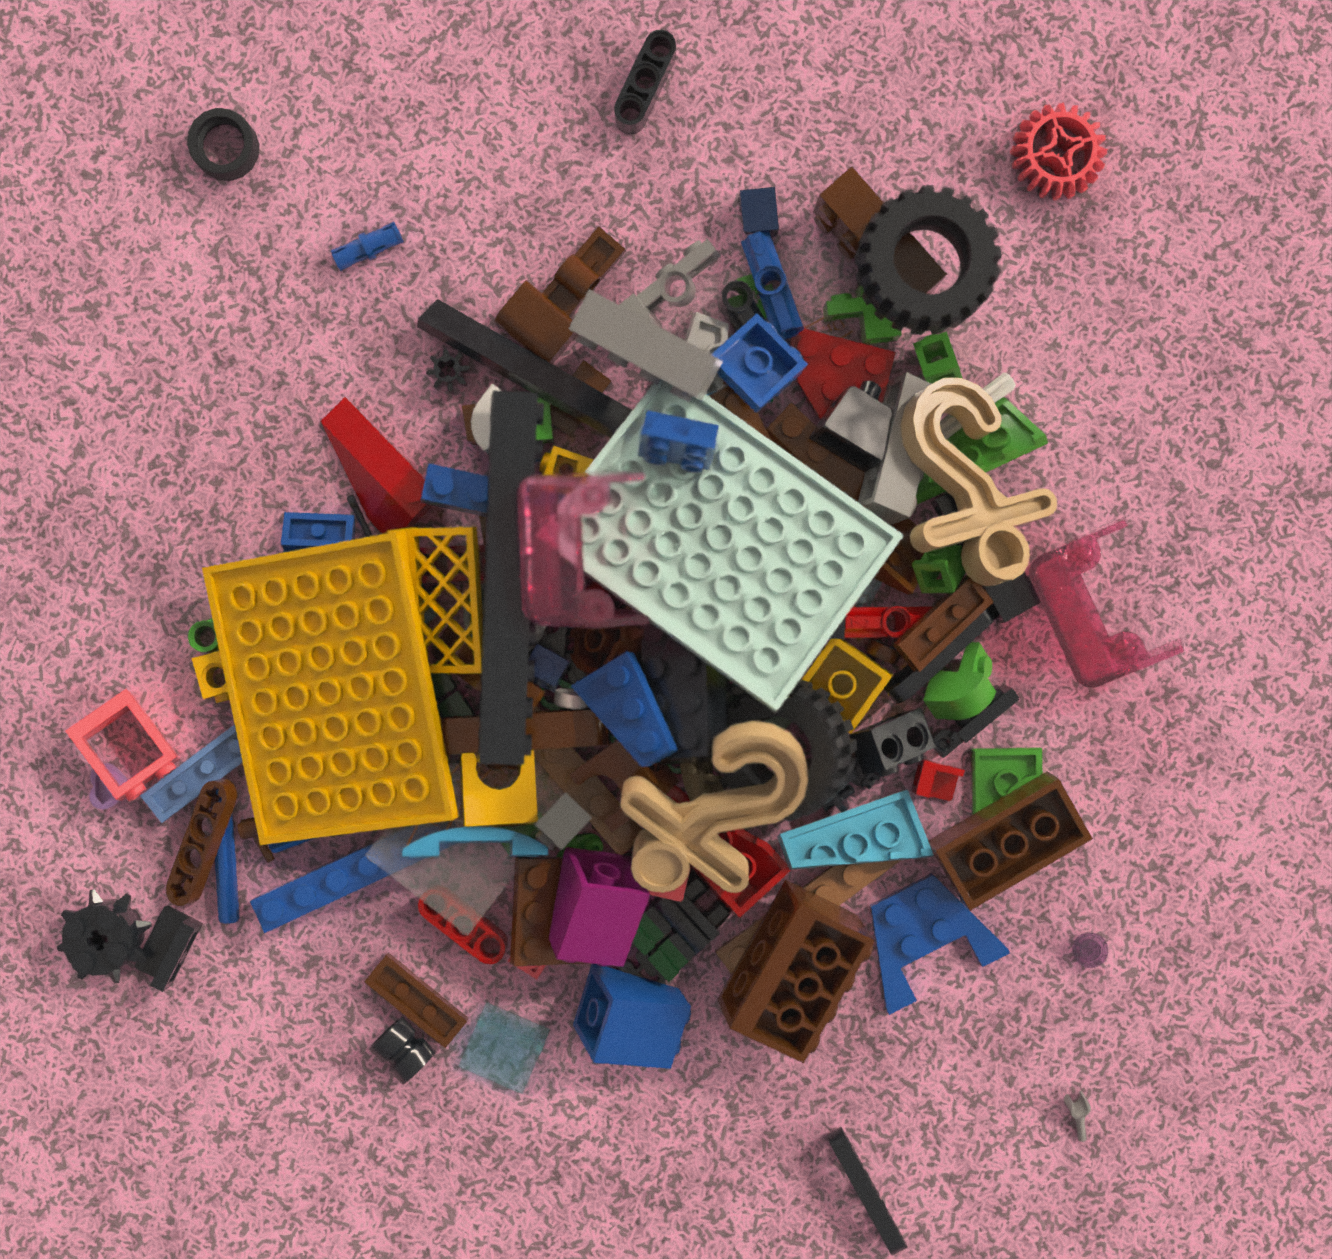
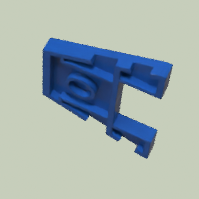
M932 873L870 904L885 1008L889 1015L917 1001L901 968L962 936H966L982 967L1010 954L1009 949Z

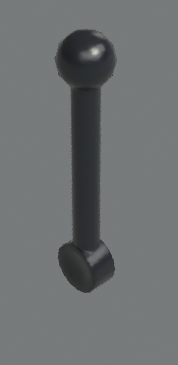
M352 494L346 497L365 536H373L355 496Z

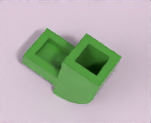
M862 286L857 287L856 298H852L851 293L833 295L831 296V301H826L823 307L824 322L859 318L863 344L896 342L902 335L901 331L891 327L893 322L885 317L881 321L874 315L875 307L872 304L866 305L861 297L864 293Z
M971 642L965 648L958 672L939 671L929 680L923 701L935 719H968L982 712L993 700L996 690L988 679L992 673V660L980 642Z

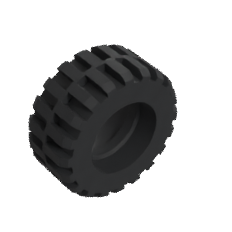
M933 185L921 186L918 192H914L911 188L900 192L896 199H888L882 204L880 210L874 213L858 243L859 248L855 255V265L858 267V271L855 277L857 286H862L864 291L861 297L866 305L872 304L875 307L874 315L881 321L884 317L893 322L891 327L898 331L907 328L911 329V334L922 335L925 331H931L932 335L943 333L947 328L957 327L972 316L988 299L993 291V284L998 280L1001 269L997 266V262L1002 258L1001 246H995V240L999 236L995 225L987 226L985 221L989 215L983 207L976 211L970 206L974 199L966 194L961 199L954 197L955 189L944 186L940 192H935ZM917 230L933 231L945 237L953 245L959 257L960 273L955 283L949 289L936 294L923 293L911 288L901 279L894 265L893 254L897 243L907 233Z
M804 680L797 682L776 712L769 709L747 692L740 694L739 699L732 701L727 706V729L733 725L751 721L764 723L769 718L778 716L794 722L806 734L811 746L812 762L807 774L808 781L805 797L796 810L784 818L786 821L797 820L803 815L808 816L837 796L836 794L844 789L848 783L847 775L854 770L856 762L854 758H851V753L857 750L856 739H850L848 734L849 731L854 729L850 719L844 721L840 715V712L845 709L839 701L832 704L828 700L830 693L822 687L814 690L812 689V683ZM752 762L741 766L733 772H722L724 777L719 779L724 789L727 787L737 789L765 784L775 774L764 763Z

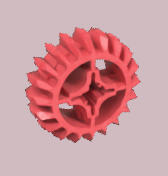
M1064 102L1059 103L1055 111L1050 104L1043 107L1042 114L1034 110L1029 115L1030 121L1023 120L1019 125L1021 132H1016L1013 136V141L1018 145L1011 148L1010 154L1020 158L1014 160L1012 168H1023V171L1017 177L1018 181H1024L1026 178L1031 180L1027 186V191L1031 192L1036 186L1041 187L1039 191L1040 198H1044L1049 190H1051L1054 201L1059 200L1062 193H1064L1067 199H1071L1075 195L1076 190L1079 193L1085 192L1088 189L1087 183L1093 184L1098 179L1096 172H1100L1105 166V163L1100 159L1105 157L1108 149L1099 145L1106 140V135L1095 134V131L1100 127V122L1090 125L1087 122L1090 118V112H1085L1082 117L1077 115L1078 105H1073L1069 112H1066ZM1063 128L1073 132L1077 137L1068 136ZM1045 129L1047 136L1044 138L1046 146L1033 153L1035 134ZM1055 146L1059 147L1058 150L1062 148L1064 152L1067 151L1063 157H1059V153L1056 155L1054 152H1051ZM1084 150L1083 167L1080 172L1073 175L1071 171L1073 166L1072 156H1076L1078 152ZM1040 166H1049L1053 169L1055 176L1047 173Z

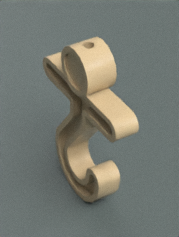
M943 378L917 392L904 408L900 427L903 446L911 461L953 496L958 512L933 518L917 525L911 531L910 541L912 546L922 553L964 542L961 558L967 575L978 584L995 586L1020 576L1028 566L1030 558L1029 545L1024 535L1016 527L1035 522L1053 514L1057 508V499L1054 493L1046 488L1007 498L997 490L992 478L944 438L940 430L942 413L954 416L960 422L965 434L972 439H980L998 430L1002 420L993 399L979 385L963 378Z
M751 721L733 725L717 735L713 740L712 761L714 766L722 772H733L741 766L752 762L764 763L771 767L775 775L770 781L762 785L706 793L698 796L691 802L677 804L643 777L634 776L625 780L622 787L621 808L628 816L645 828L639 832L634 840L631 865L634 879L642 887L650 891H672L681 886L687 879L689 867L692 864L724 890L732 893L744 890L749 881L748 861L744 855L717 834L724 831L777 823L796 810L805 797L808 776L803 749L791 733L771 723Z

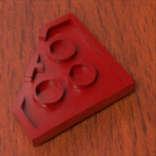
M805 328L797 336L790 338L789 346L795 347L802 355L803 360L808 364L796 380L819 420H821L837 396L850 386H855L859 389L863 381H873L881 387L878 401L883 403L896 352Z

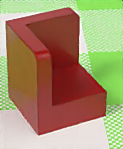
M923 759L918 762L911 792L928 798L934 797L952 801L958 776L963 777L965 770Z

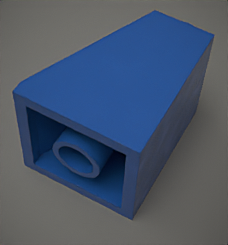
M591 964L573 1026L593 1063L671 1069L675 1055L680 1051L681 1036L685 1024H688L691 1017V1006L679 988L607 966Z

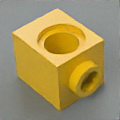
M216 651L191 658L202 698H215L216 703L228 701L229 695L226 682L220 687L213 680L214 671L218 667L223 669L220 652Z

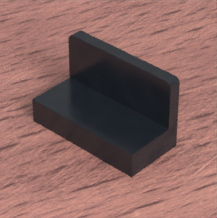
M168 905L160 913L142 949L148 957L145 963H135L136 969L154 977L150 986L161 992L172 986L203 925L202 922Z

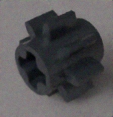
M445 348L443 351L444 356L438 359L434 356L430 357L434 363V369L426 371V374L429 377L438 378L434 383L436 390L441 389L445 385L449 392L454 394V386L459 383L462 386H468L463 377L464 373H469L472 370L470 366L460 365L464 359V355L461 352L454 358ZM445 365L447 367L453 366V369L456 371V375L453 378L449 375L444 377L445 374L442 368Z

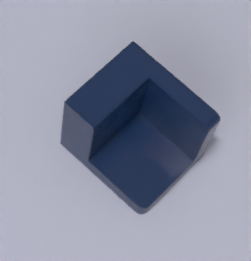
M775 187L740 190L738 201L739 211L742 213L743 232L745 234L758 231L770 232L771 237H777L779 224Z

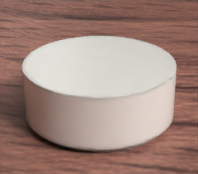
M555 689V705L576 710H584L589 707L574 689Z

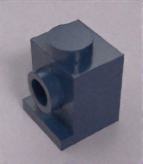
M540 644L536 645L528 659L534 660L533 683L555 693V689L559 686L571 661Z

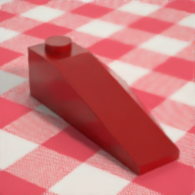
M346 397L321 420V424L369 521L382 534H387L388 530L413 527L433 507L432 505L421 503L425 477Z
M674 788L666 794L677 804L690 802L688 796ZM744 829L724 831L717 834L744 855L748 861L749 881L747 887L741 892L732 893L724 890L690 864L730 913L738 918L743 916L791 871L786 862L769 843Z

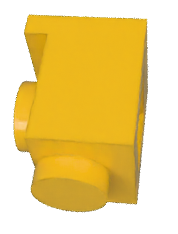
M553 446L551 453L545 452L539 472L544 473L542 478L544 482L571 490L594 459ZM565 464L572 466V474L569 477L561 476V466Z

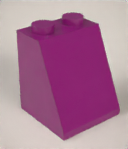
M571 847L565 848L549 940L556 959L568 963L576 961L595 963L603 967L609 965L624 966L650 897L648 890L634 879L631 870V856Z

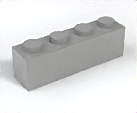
M590 289L569 327L570 330L579 334L575 340L593 351L596 350L598 345L609 350L608 359L625 368L629 362L642 368L638 374L639 376L656 385L659 384L661 379L673 385L670 392L687 402H690L692 397L703 400L722 364V361Z
M908 372L888 382L883 404L891 408L893 414L882 461L865 472L858 499L860 505L889 524H895L911 517L917 506V499L915 497L918 484L924 476V472L911 461L903 446L900 424L905 406L917 392L931 385V383Z

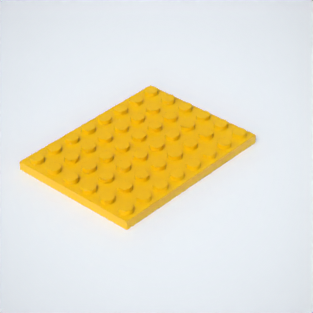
M402 531L202 568L260 845L443 822L459 817Z

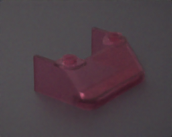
M622 470L531 475L522 481L518 489L522 609L528 620L544 626L580 628L649 624V616L628 609L613 610L612 600L606 593L599 590H584L582 515L597 514L606 508L610 499V483L645 481V473Z
M1126 516L1080 535L1038 556L1029 568L1030 580L1073 675L1078 683L1089 688L1101 686L1185 652L1184 643L1181 638L1147 651L1142 639L1133 632L1123 631L1109 636L1082 578L1081 573L1094 568L1101 558V548L1097 539L1128 526L1129 522Z

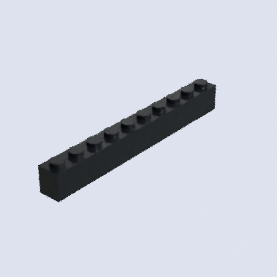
M493 390L491 394L478 738L479 764L524 765V757L531 756L532 735L525 734L526 719H532L533 697H527V682H534L535 669L534 660H528V647L535 646L536 624H529L530 609H536L537 587H531V572L538 571L539 559L538 550H532V536L536 535L540 529V514L533 513L534 498L540 499L541 477L535 476V462L542 461L543 449L542 440H536V426L543 425L544 403H537L538 393Z

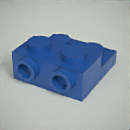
M758 314L753 316L711 354L722 361L717 374L756 413L800 376L808 365L803 360L800 352L795 347L789 346L777 334L775 327L770 322L764 321Z

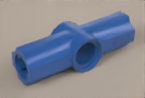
M761 231L750 234L745 240L741 241V245L767 319L775 327L777 334L782 339L786 340L797 336L799 332L804 330L771 234L770 232ZM776 280L781 282L780 286L773 291L764 289L765 285L770 281Z

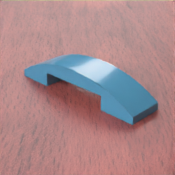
M482 826L459 827L439 831L422 837L402 849V858H438L439 844L510 843V857H546L549 855V848L529 836L502 828Z

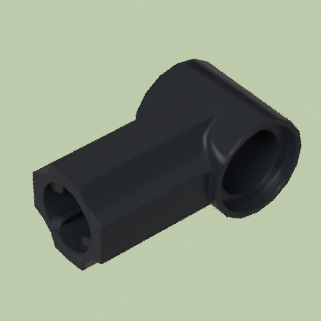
M735 280L729 282L720 292L717 298V306L719 311L728 318L735 332L756 314L766 321L755 303L752 289L747 283ZM731 291L739 293L743 298V306L739 308L731 306L727 301V293Z

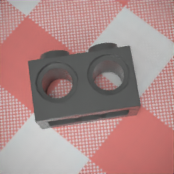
M565 792L535 824L540 829L536 836L550 850L556 845L562 850L592 817Z

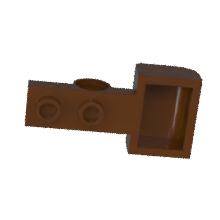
M598 226L580 249L564 261L555 273L553 281L542 293L526 280L502 307L494 322L526 350L554 364L579 335L569 329L573 321L570 317L582 304L588 290L593 291L624 255L626 249Z

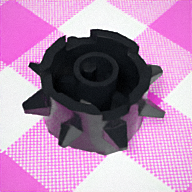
M93 889L89 891L87 907L79 911L63 910L61 913L66 923L62 928V943L57 946V950L65 953L73 970L78 972L77 977L83 980L88 975L108 974L113 983L116 984L120 981V969L122 966L130 961L145 963L148 957L141 949V944L145 939L144 932L152 927V923L150 921H142L139 913L135 909L130 908L131 895L128 893L119 900H102L96 890ZM100 935H106L108 941L102 940Z

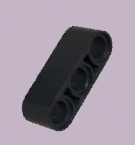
M662 29L655 30L647 36L615 102L616 126L625 134H636L643 129L675 63L676 41L668 31ZM657 46H664L669 50V53L664 57H657L651 51ZM648 77L654 81V85L648 89H643L637 86L636 82L640 78ZM630 108L639 112L640 115L631 121L625 120L621 116L624 110Z

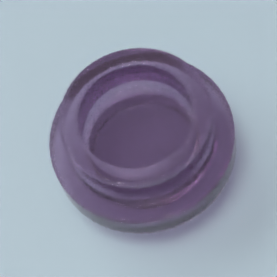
M1086 932L1075 939L1072 953L1080 965L1087 968H1095L1106 960L1108 945L1100 935Z

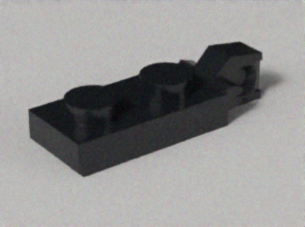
M1004 684L1000 687L994 685L996 694L988 707L982 712L968 719L954 720L956 723L950 728H938L932 734L936 746L933 748L934 751L944 758L961 743L970 741L1019 700V696L1013 688Z

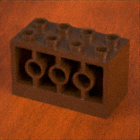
M785 879L717 998L729 1029L804 1063L808 1055L817 1049L823 1029L827 1023L832 1022L835 1018L841 998L844 993L851 990L855 982L856 972L862 962H866L873 951L875 940L857 914Z

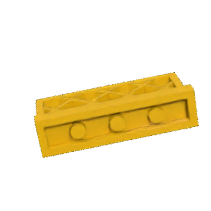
M410 527L388 530L387 533L398 531L403 533L425 649L433 642L445 655L438 664H429L430 673H481L483 611L477 527ZM447 535L444 540L439 537ZM456 535H466L467 551L461 558L448 546ZM419 536H428L438 546L428 559L420 552ZM442 552L455 564L446 577L433 565ZM427 570L440 582L431 595L422 587L421 578ZM459 570L469 578V588L464 594L450 582ZM445 588L457 600V603L448 613L436 601V598ZM462 606L471 614L472 624L466 631L453 619ZM429 607L442 618V621L433 631L424 622V613ZM447 624L460 636L451 649L438 637ZM464 642L474 651V664H465L455 654Z

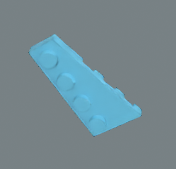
M908 789L777 836L789 870L929 858L934 856Z

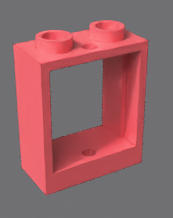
M127 689L66 730L68 736L114 798L119 801L127 798L130 802L139 797L147 790L145 787L146 783L155 777L159 781L177 768L174 764L180 760L139 702ZM131 710L163 753V756L120 786L87 740Z

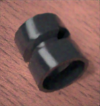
M403 1016L397 1019L369 1047V1050L381 1063L389 1062L391 1064L389 1071L402 1085L416 1075L436 1053L424 1038L416 1039L414 1037L416 1030Z

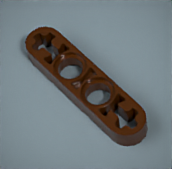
M230 780L208 781L200 791L166 884V895L173 905L184 906L195 903L202 895L237 801V790ZM204 818H208L212 824L213 829L210 836H207L202 830ZM193 849L197 850L200 854L201 862L199 867H195L191 862L190 855Z

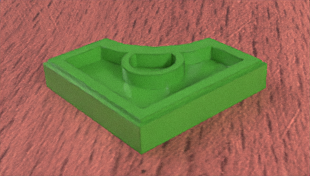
M971 748L972 815L1043 774L1042 748Z

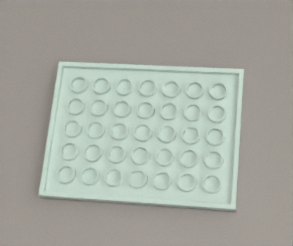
M661 379L658 385L653 383L536 534V539L769 709L776 712L904 535L705 394L702 401L692 397L690 402H687L672 394L670 391L673 385ZM647 410L719 425L716 437L717 445L710 471L689 472L683 470L681 465L666 462L665 465H654L644 460L645 457L638 456L640 436Z

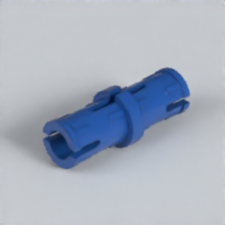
M393 221L368 234L365 232L358 234L359 238L332 249L331 253L339 270L343 271L369 258L371 261L377 258L376 254L403 243L404 240L396 223Z

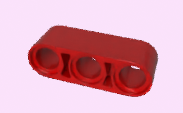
M433 885L421 895L418 901V910L422 917L484 964L492 965L498 963L503 958L508 948V938L504 931L449 888L443 885ZM432 894L441 896L445 903L444 909L440 911L431 909L427 902L428 896ZM459 916L469 918L472 922V930L468 932L460 931L455 925V918ZM486 938L496 939L500 944V951L496 953L487 952L483 947V940Z

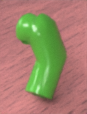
M592 833L576 834L558 852L556 857H563L566 847L602 852L604 845L598 835Z

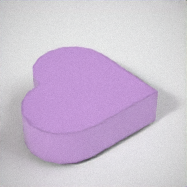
M104 763L120 786L128 781L113 764ZM93 769L90 774V780L93 785L89 794L90 802L97 809L111 808L119 800L114 798Z

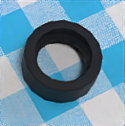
M214 108L203 112L193 121L188 131L187 146L191 158L207 175L217 180L232 181L244 177L253 169L259 157L260 144L256 132L242 115L231 109ZM231 125L242 134L244 148L240 156L233 162L225 165L216 164L205 155L203 149L204 140L207 134L215 127Z

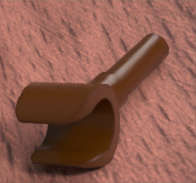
M254 817L241 820L237 825L240 838L242 840L253 838L266 862L273 861L275 858L267 844L260 845Z

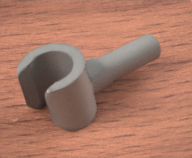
M1079 1091L1080 1098L1074 1103L1069 1094H1066L1064 1102L1076 1122L1078 1141L1084 1142L1087 1140L1085 1117L1090 1113L1091 1106L1082 1091Z

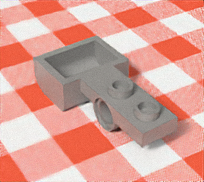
M708 239L703 243L700 240L696 241L683 252L685 257L674 266L672 263L664 266L656 273V281L637 296L635 294L630 295L619 305L662 328V324L653 313V310L664 301H668L676 307H684L690 304L696 294V287L692 279L721 255ZM676 280H684L686 284L684 293L679 297H671L669 294L670 285Z

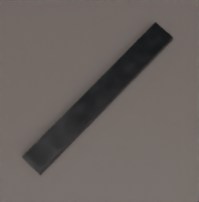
M439 299L418 318L417 327L529 392L538 393V397L609 438H612L633 411Z

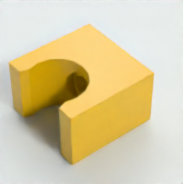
M534 750L531 751V756L524 757V765H518L517 779L514 784L500 790L489 788L479 779L476 771L477 758L474 753L461 754L460 777L463 827L535 825L538 822Z

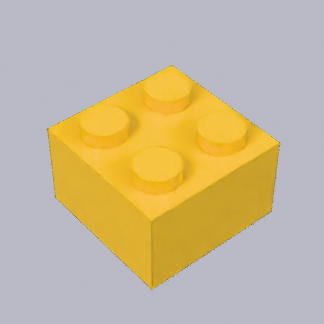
M830 639L802 680L811 682L813 685L812 689L814 690L822 687L829 692L828 700L832 704L839 701L845 709L840 712L841 717L844 721L850 719L855 729L891 679L893 673L846 640Z

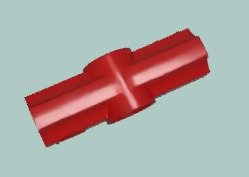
M933 606L851 607L845 616V638H899ZM890 613L893 614L896 620L892 631L888 629L886 619Z

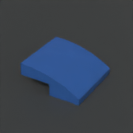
M284 512L281 537L283 553L355 540L354 515Z

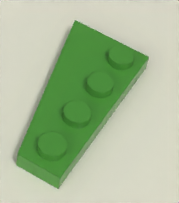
M1002 397L995 403L1002 420L998 430L980 439H972L961 428L946 439L985 473L1048 444L1046 435L1005 397ZM924 473L922 480L918 484L915 497L917 505L946 492L926 473Z

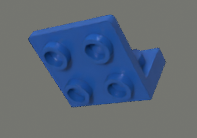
M647 410L640 436L638 456L645 457L644 460L654 465H665L666 462L679 464L683 470L689 472L710 471L717 445L716 437L719 425Z

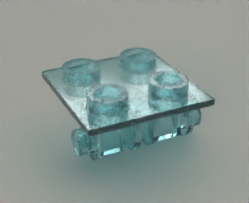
M486 1002L458 1067L523 1094L550 1029Z

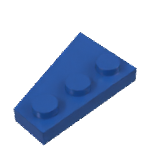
M625 652L571 686L641 767H650L678 750L634 652Z

